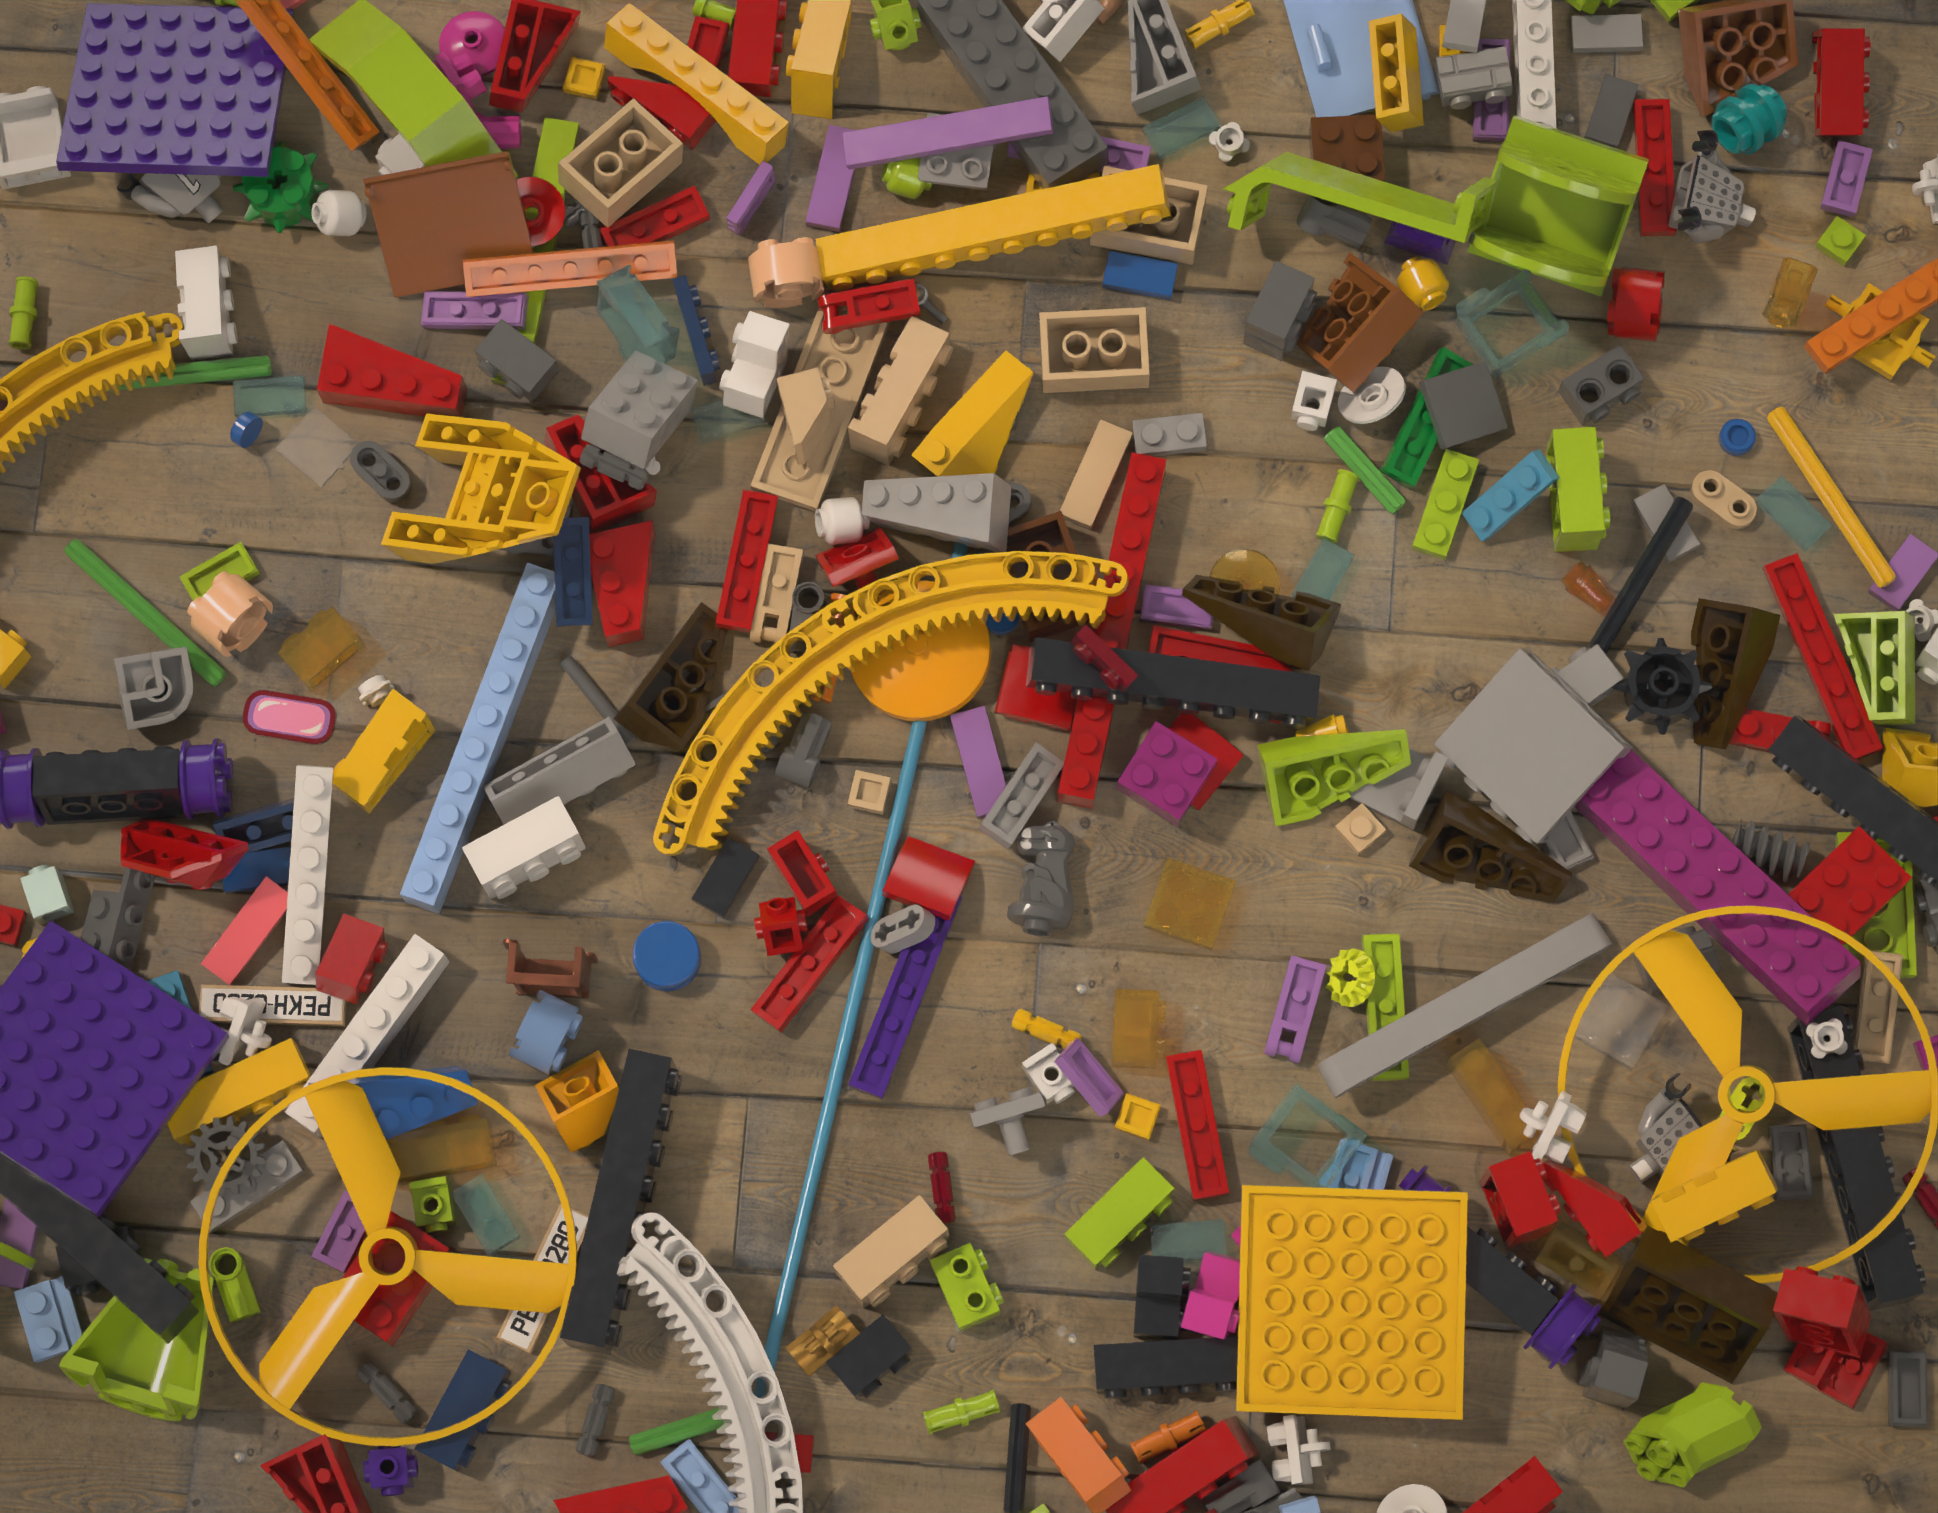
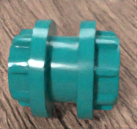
M1747 84L1736 92L1737 97L1729 96L1717 104L1715 114L1712 117V130L1716 132L1718 142L1725 150L1733 154L1740 152L1745 155H1751L1758 151L1764 142H1771L1782 134L1787 118L1785 103L1773 88L1764 84L1761 86Z

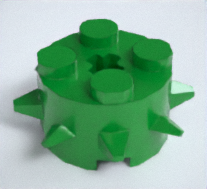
M282 141L279 142L277 147H273L269 177L243 176L242 183L233 185V191L245 194L250 203L244 219L250 222L262 218L269 225H274L277 233H282L286 226L298 224L301 222V218L313 221L311 214L312 206L317 202L318 192L329 188V184L316 180L311 171L317 155L312 152L302 156L298 151L286 148L285 142Z

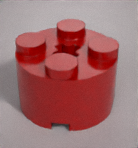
M1628 267L1614 268L1612 277L1613 295L1612 301L1609 300L1607 313V335H1611L1614 338L1657 342L1663 306L1661 288L1665 286V271Z

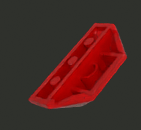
M155 819L141 820L121 828V866L166 879L167 883L190 885L194 890L211 888L214 882L226 878L248 851V842Z

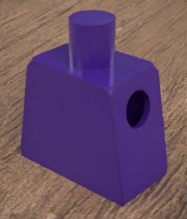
M1392 221L1384 243L1448 265L1456 241Z

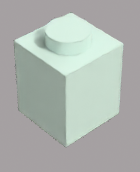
M37 866L29 870V875L20 878L32 916L40 925L75 913L63 875L55 866Z

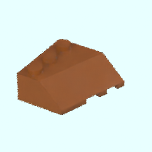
M1727 0L1678 9L1685 80L1702 117L1714 112L1717 104L1729 96L1737 97L1736 92L1745 85L1765 84L1798 66L1793 0Z
M1349 252L1343 262L1348 267L1340 280L1333 279L1328 288L1332 293L1325 306L1315 310L1302 332L1297 346L1354 393L1368 379L1369 374L1383 358L1391 353L1393 347L1404 334L1414 327L1416 321L1424 312L1398 287Z

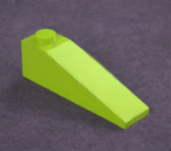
M1405 729L1299 736L1257 745L1262 778L1276 827L1312 819L1321 814V809L1337 800L1343 802L1350 798V793L1368 783L1374 785L1411 764Z

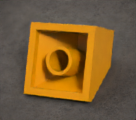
M597 1050L535 1085L552 1121L571 1153L580 1148L590 1146L595 1140L604 1136L615 1108L619 1087L601 1053Z

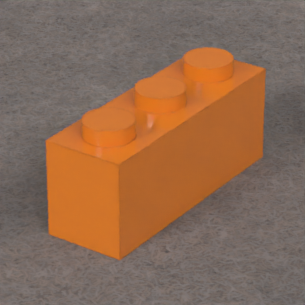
M1060 1397L1025 1424L1091 1513H1102L1131 1491L1124 1479L1129 1473L1117 1456L1110 1460L1104 1451L1109 1447L1096 1430L1089 1433L1084 1427L1088 1420L1079 1407L1075 1404L1070 1408L1063 1398Z

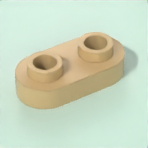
M1703 471L1694 478L1690 494L1698 506L1731 529H1744L1752 523L1757 512V506L1749 494L1716 471ZM1704 484H1714L1716 487V491H1706L1704 488ZM1741 504L1745 508V512L1736 513L1733 510V505Z

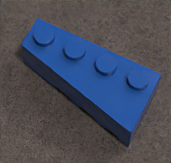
M458 1066L424 1069V1071L451 1077L472 1086L467 1070ZM378 1075L346 1080L363 1088L386 1140L478 1105L476 1097L452 1086L429 1079L410 1076Z

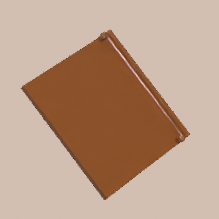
M509 151L363 179L366 187L364 193L369 198L394 298L465 284L463 260L534 253Z

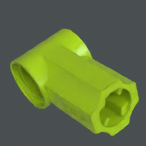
M224 1247L219 1248L211 1255L209 1270L215 1277L230 1323L252 1317L260 1313L261 1309L246 1269V1260L238 1251ZM228 1255L234 1256L237 1262L236 1269L229 1275H222L219 1271L220 1260Z

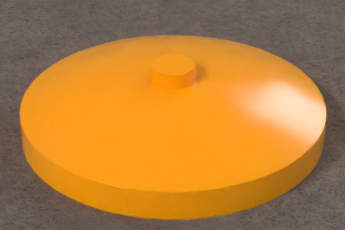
M919 581L918 590L928 592L934 587L935 582ZM887 589L881 592L877 597L878 605L887 606L891 604L895 596L894 591ZM974 616L972 626H968L964 619L961 618L959 628L957 629L948 621L946 622L945 632H941L934 625L932 626L931 636H927L921 629L916 641L909 634L905 635L904 646L893 640V651L891 652L883 646L879 647V658H876L869 652L867 654L868 664L864 665L859 660L854 661L856 671L851 673L863 696L881 712L900 720L912 722L940 719L966 705L984 683L991 661L989 631L986 623L982 624L977 616Z

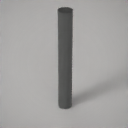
M569 656L563 660L560 665L604 719L610 717L626 746L632 744L637 737L613 719L617 712L574 658Z

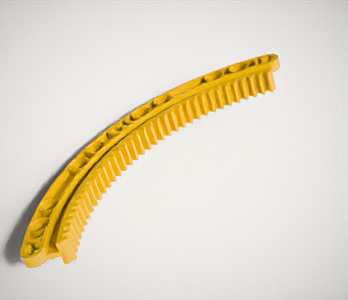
M140 312L106 322L63 340L25 361L0 379V401L8 402L7 407L0 411V472H6L2 464L4 460L10 463L16 462L12 454L14 451L22 454L26 452L23 445L25 441L32 445L36 444L34 437L36 432L44 437L47 435L45 428L47 424L56 429L59 427L57 417L60 416L69 421L70 409H73L78 414L82 413L81 403L85 402L92 408L95 406V396L106 401L108 390H111L118 396L120 395V385H124L131 391L133 390L134 380H137L142 387L146 386L147 376H151L157 383L162 372L166 374L168 379H173L176 367L171 348L181 343L179 340V330H184L180 318L172 313H162L146 317L145 312ZM165 324H171V327L176 329L172 331V337L166 338L164 333H161L164 331ZM151 326L155 328L157 341H153V335L149 328ZM122 335L127 337L126 341L120 346L110 345V341L115 336ZM83 351L87 353L86 357L80 362H72L70 360L71 356L76 352Z
M1010 551L973 554L919 565L893 574L827 605L777 641L747 669L717 704L693 740L671 783L654 831L653 841L655 847L668 856L681 854L687 844L709 851L721 849L723 844L717 840V837L728 835V831L721 825L722 823L733 821L727 810L738 809L739 806L732 799L734 796L744 797L745 795L739 787L740 783L750 784L752 782L746 775V772H757L759 770L753 761L755 759H766L761 749L763 747L774 748L770 737L782 738L783 734L779 726L781 724L787 727L792 726L788 716L793 714L800 717L802 714L798 706L803 704L810 707L812 705L809 698L810 694L819 698L822 697L821 685L829 689L833 688L831 677L835 676L842 681L844 679L842 669L845 667L854 673L856 671L854 661L859 660L864 665L868 664L867 654L869 652L876 658H879V647L883 646L891 652L893 651V640H896L901 646L905 645V635L909 634L916 641L919 637V630L922 629L927 636H931L932 626L934 625L941 632H945L946 622L948 621L957 629L959 628L961 618L964 619L968 626H972L974 616H977L981 623L985 624L988 614H991L996 622H1000L1002 613H1005L1010 621H1014L1017 612H1019L1024 621H1028L1031 612L1034 613L1038 621H1042L1045 613H1047L1052 622H1056L1059 614H1061L1064 622L1067 624L1075 616L1080 626H1083L1089 618L1091 626L1097 629L1105 619V609L1109 596L1122 594L1128 586L1129 578L1126 570L1121 564L1113 561L1068 553ZM1017 562H1025L1029 567L1028 572L1022 578H1014L1010 575L1011 567ZM1065 563L1072 567L1068 578L1058 580L1053 577L1056 566ZM1096 568H1100V573L1103 575H1110L1112 570H1116L1118 578L1122 579L1120 584L1114 583L1112 588H1107L1106 581L1098 578ZM927 575L935 577V585L930 591L922 592L918 590V582L922 577ZM887 589L894 591L895 596L891 604L887 606L878 605L877 597L880 592ZM851 605H853L854 610L861 617L860 619L857 620L852 615V613L854 612L850 607ZM839 613L845 617V626L842 628L835 624L837 622L835 616ZM797 641L805 642L806 651L803 656L799 658L791 657L790 648L793 643ZM764 670H772L774 672L773 682L769 686L760 687L757 681L760 673ZM709 744H714L717 748L715 758L709 762H703L701 759L702 749ZM688 783H695L697 786L696 796L688 801L683 800L681 795L683 787ZM671 820L680 826H684V829L675 828L674 833L680 838L679 843H672L670 849H666L667 843L662 840L663 834L668 835L671 833L672 826L665 824L666 821L670 822Z

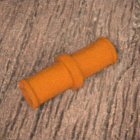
M1195 1410L1193 1411L1194 1413L1169 1425L1165 1422L1159 1425V1430L1135 1442H1131L1130 1444L1140 1465L1168 1450H1171V1452L1178 1450V1445L1205 1432L1206 1428L1198 1411Z

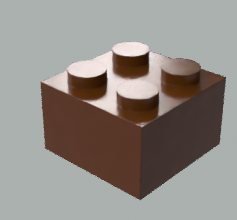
M1376 115L1311 117L1309 127L1310 159L1385 182L1382 124L1376 119Z

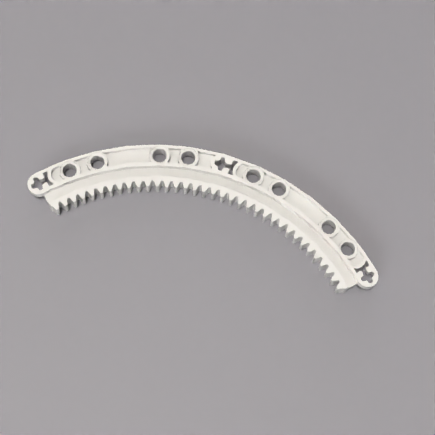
M651 1212L640 1215L634 1220L631 1230L633 1239L637 1244L626 1257L620 1260L617 1275L623 1276L630 1273L627 1284L633 1286L641 1283L638 1295H652L648 1306L661 1305L657 1314L658 1318L670 1317L665 1327L667 1329H679L674 1340L687 1341V1344L682 1349L683 1354H695L689 1364L690 1366L700 1365L702 1369L698 1372L696 1378H707L708 1380L702 1391L703 1393L713 1392L714 1396L707 1404L708 1406L719 1407V1410L712 1418L713 1420H723L724 1422L717 1429V1434H726L728 1436V1439L722 1442L720 1446L721 1448L731 1449V1454L723 1458L726 1463L734 1464V1468L726 1472V1477L736 1479V1483L729 1486L728 1491L737 1493L738 1498L730 1501L729 1506L739 1509V1513H803L802 1479L793 1427L778 1379L758 1334L731 1290L692 1243L663 1216ZM655 1221L657 1224L654 1229L655 1232L660 1236L665 1234L668 1237L661 1240L654 1236L644 1238L645 1229L641 1225L643 1222L648 1224ZM683 1256L690 1259L693 1264V1271L688 1277L683 1276L678 1270L679 1260ZM711 1291L717 1293L721 1301L720 1307L716 1312L711 1311L706 1305V1297ZM757 1377L761 1378L766 1385V1391L761 1398H757L751 1388L752 1382ZM771 1420L779 1427L778 1437L774 1441L769 1440L765 1435L766 1424ZM781 1478L787 1479V1486L782 1488L775 1487V1481ZM775 1499H789L790 1503H776Z

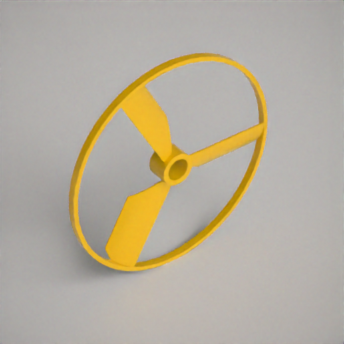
M1727 906L1682 916L1653 929L1619 953L1598 975L1584 995L1573 1016L1565 1037L1560 1059L1557 1085L1558 1097L1561 1091L1567 1093L1566 1083L1571 1049L1587 1007L1607 977L1633 952L1723 1077L1718 1089V1100L1725 1115L1679 1138L1651 1200L1658 1194L1724 1165L1743 1124L1762 1119L1771 1111L1775 1103L1822 1130L1919 1123L1931 1112L1928 1135L1916 1172L1905 1192L1891 1211L1870 1232L1853 1245L1832 1257L1806 1267L1817 1272L1856 1253L1877 1237L1896 1218L1919 1183L1932 1152L1938 1125V1070L1930 1036L1917 1006L1889 967L1863 944L1826 922L1805 914L1763 906ZM1755 913L1801 921L1843 940L1872 962L1898 991L1910 1010L1920 1032L1927 1054L1929 1070L1775 1083L1769 1073L1754 1065L1740 1066L1742 1009L1689 935L1671 929L1706 917ZM1742 1076H1750L1757 1079L1763 1085L1765 1100L1759 1109L1743 1111L1733 1105L1730 1098V1087L1735 1079ZM1561 1126L1563 1138L1571 1142L1568 1155L1574 1169L1587 1176L1577 1154L1571 1131ZM1650 1201L1642 1220L1651 1228L1665 1232ZM1636 1236L1630 1241L1636 1245L1640 1237ZM1683 1237L1677 1239V1241L1688 1246L1690 1241H1685ZM1783 1272L1747 1274L1744 1276L1758 1283L1781 1281Z
M380 1067L338 1074L310 1084L272 1107L248 1129L222 1165L210 1191L199 1237L198 1265L204 1305L215 1337L239 1376L261 1399L293 1422L318 1434H326L327 1437L363 1445L399 1446L427 1442L464 1430L485 1419L505 1405L529 1382L544 1363L562 1330L571 1288L574 1286L576 1275L577 1241L570 1201L561 1177L538 1139L517 1116L497 1100L457 1079L424 1070ZM378 1075L410 1076L429 1079L452 1086L476 1097L506 1118L528 1140L553 1180L561 1201L567 1227L568 1264L418 1250L414 1238L407 1231L398 1227H387L401 1172L363 1088L346 1080ZM305 1096L368 1237L363 1241L359 1250V1264L362 1273L312 1289L259 1363L258 1382L234 1352L223 1331L215 1309L208 1269L209 1234L219 1193L230 1169L242 1150L255 1134L275 1115ZM390 1238L396 1240L403 1247L405 1263L400 1271L386 1273L377 1270L373 1265L372 1251L380 1239ZM414 1270L456 1305L550 1313L561 1306L558 1319L546 1345L525 1375L505 1395L486 1409L446 1428L419 1435L372 1437L347 1433L324 1426L291 1409L378 1285L396 1284L408 1277Z

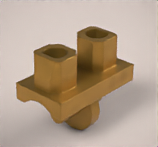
M836 1305L785 1348L808 1377H810L825 1365L831 1357L859 1335L860 1332Z

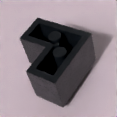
M1139 1255L1133 1337L1178 1340L1179 1331L1186 1332V1329L1181 1327L1185 1309H1180L1182 1294L1188 1295L1191 1268L1183 1267L1184 1258Z

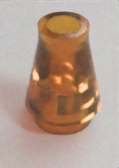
M1579 561L1561 579V582L1566 586L1564 590L1593 607L1598 613L1602 612L1614 599L1590 564L1586 566L1582 561Z

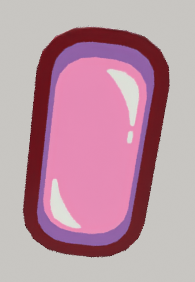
M259 690L252 693L246 700L243 711V724L249 732L256 735L320 744L331 736L336 713L333 706L322 699Z

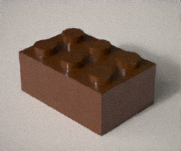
M1062 511L1008 528L1006 552H1056L1077 555ZM1025 562L1015 563L1011 567L1010 575L1014 578H1022L1028 572V564ZM1065 563L1056 566L1053 577L1058 580L1068 578L1072 567ZM1031 612L1028 621H1024L1020 616L1029 642H1033L1036 637L1045 638L1080 626L1075 616L1069 624L1064 622L1061 614H1059L1056 622H1052L1047 613H1045L1042 621H1038L1033 612Z

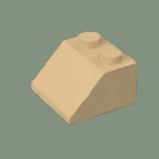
M818 367L776 378L780 400L798 465L806 463L830 423L829 410L835 409L828 377L821 379Z

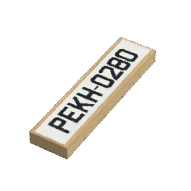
M201 985L199 1015L211 1023H232L231 1020L220 1015V1009L225 998L237 997L244 1000L259 998L265 1001L266 1004L260 1020L265 1021L267 1025L345 1027L347 1001L317 991L316 988Z
M561 1204L533 1261L568 1264L567 1227ZM571 1209L575 1223L578 1256L589 1216ZM509 1310L496 1338L531 1354L550 1313Z

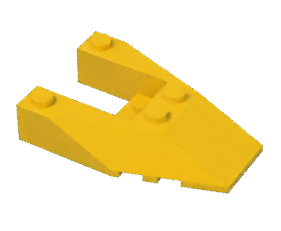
M426 414L415 446L440 463L463 465L445 518L392 512L381 545L405 560L435 564L559 534L581 467L506 422Z

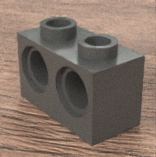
M1620 344L1562 380L1558 392L1581 425L1590 420L1593 423H1597L1611 413L1610 408L1619 402L1626 405L1636 399L1641 394L1639 390L1645 378ZM1620 373L1626 378L1627 382L1621 385L1615 384L1611 381L1609 375ZM1590 391L1596 395L1597 401L1587 403L1581 399L1580 393Z

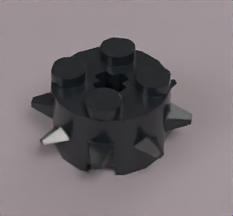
M1658 638L1655 648L1648 649L1643 655L1631 650H1627L1624 653L1630 670L1626 679L1621 680L1612 688L1624 693L1625 702L1629 708L1625 718L1628 722L1638 720L1646 724L1655 725L1659 733L1665 735L1669 725L1681 721L1683 718L1695 723L1700 719L1694 702L1699 693L1711 690L1712 684L1700 680L1698 668L1694 664L1698 656L1695 650L1683 655L1679 649L1667 647L1664 638ZM1657 681L1664 682V687H1669L1666 692L1660 691L1659 688L1655 687Z

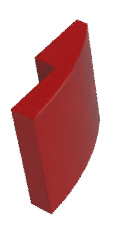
M1016 644L1010 645L994 713L1024 723L1036 722L1064 732L1070 730L1077 699L1071 698V693L1057 691L1056 695H1041L1035 693V688L1026 687L1030 647Z
M1180 713L1168 729L1218 759L1214 770L1191 805L1193 809L1200 810L1244 755L1196 716Z
M908 836L882 890V896L908 906L920 905L933 915L950 921L976 861Z
M1867 1332L1861 1357L1858 1358L1797 1343L1784 1371L1818 1392L1854 1410L1888 1344L1886 1341Z

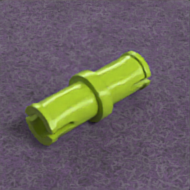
M21 276L15 280L14 305L9 309L12 323L8 345L14 349L28 350L32 345L33 321L38 316L35 302L39 282L35 278Z
M1343 469L1337 471V477L1330 497L1325 498L1323 507L1326 509L1318 532H1316V538L1332 544L1338 542V536L1345 516L1350 515L1352 506L1349 504L1357 481L1360 478L1357 474Z
M990 1390L989 1392L964 1400L958 1397L953 1399L954 1403L922 1412L927 1431L931 1435L934 1432L959 1424L961 1427L969 1426V1421L1000 1413L994 1390Z

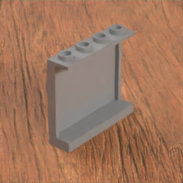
M1519 648L1434 743L1441 751L1440 753L1448 757L1446 764L1453 769L1458 767L1466 775L1464 781L1471 789L1479 794L1483 791L1492 800L1490 803L1491 808L1505 819L1509 816L1518 825L1515 829L1516 832L1527 842L1532 843L1534 841L1536 844L1546 843L1549 840L1547 835L1618 758H1624L1633 748L1537 655L1526 648Z

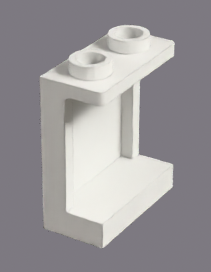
M34 86L27 89V92L18 94L0 93V186L3 190L71 176V171H58L56 164L63 122L59 99L51 87Z

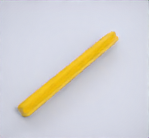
M1778 407L1771 411L1767 417L1768 422L1877 586L1883 588L1891 584L1895 580V573L1786 409Z

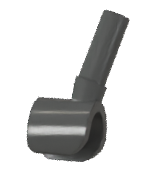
M915 282V285L920 289V295L918 296L919 305L943 324L948 318L928 298L927 289L918 282Z

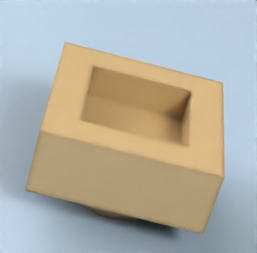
M856 770L847 803L848 807L883 815L891 777Z
M1363 803L1335 825L1334 828L1357 855H1360L1386 832V829Z

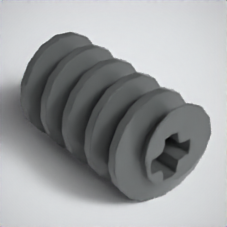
M1742 819L1732 839V843L1750 860H1755V865L1762 870L1765 865H1769V877L1773 878L1779 870H1782L1783 882L1785 883L1793 875H1796L1797 879L1799 878L1811 845L1810 842L1806 841L1797 849V838L1794 836L1790 837L1783 844V833L1780 831L1776 832L1769 839V827L1764 826L1756 834L1755 822L1750 821L1742 828Z

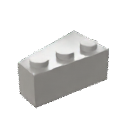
M1128 0L1132 83L1131 103L1136 114L1140 115L1201 90L1202 88L1168 1Z

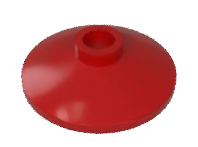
M522 177L516 179L524 214L529 208H536L538 210V216L535 219L529 220L526 218L532 246L536 247L546 244L560 232L564 224L566 215L564 200L557 188L542 178Z

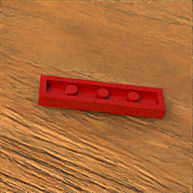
M1635 99L1633 103L1635 153L1638 156L1649 159L1638 190L1640 237L1675 236L1677 229L1668 226L1675 196L1670 99Z
M743 489L715 623L717 628L745 633L751 632L768 544H770L778 505L777 495Z
M838 895L802 941L803 950L793 953L750 1009L752 1013L782 1033L868 921V916Z
M1202 1049L1168 1055L1165 1059L1192 1199L1197 1201L1229 1195Z

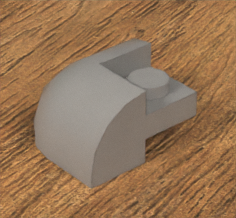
M187 647L170 648L113 658L119 698L127 730L167 723L177 719L187 709L193 696V679Z

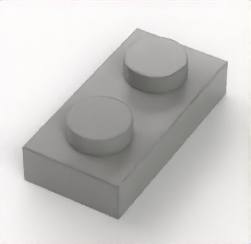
M1203 413L1132 420L1135 453L1162 456L1206 451L1207 449Z

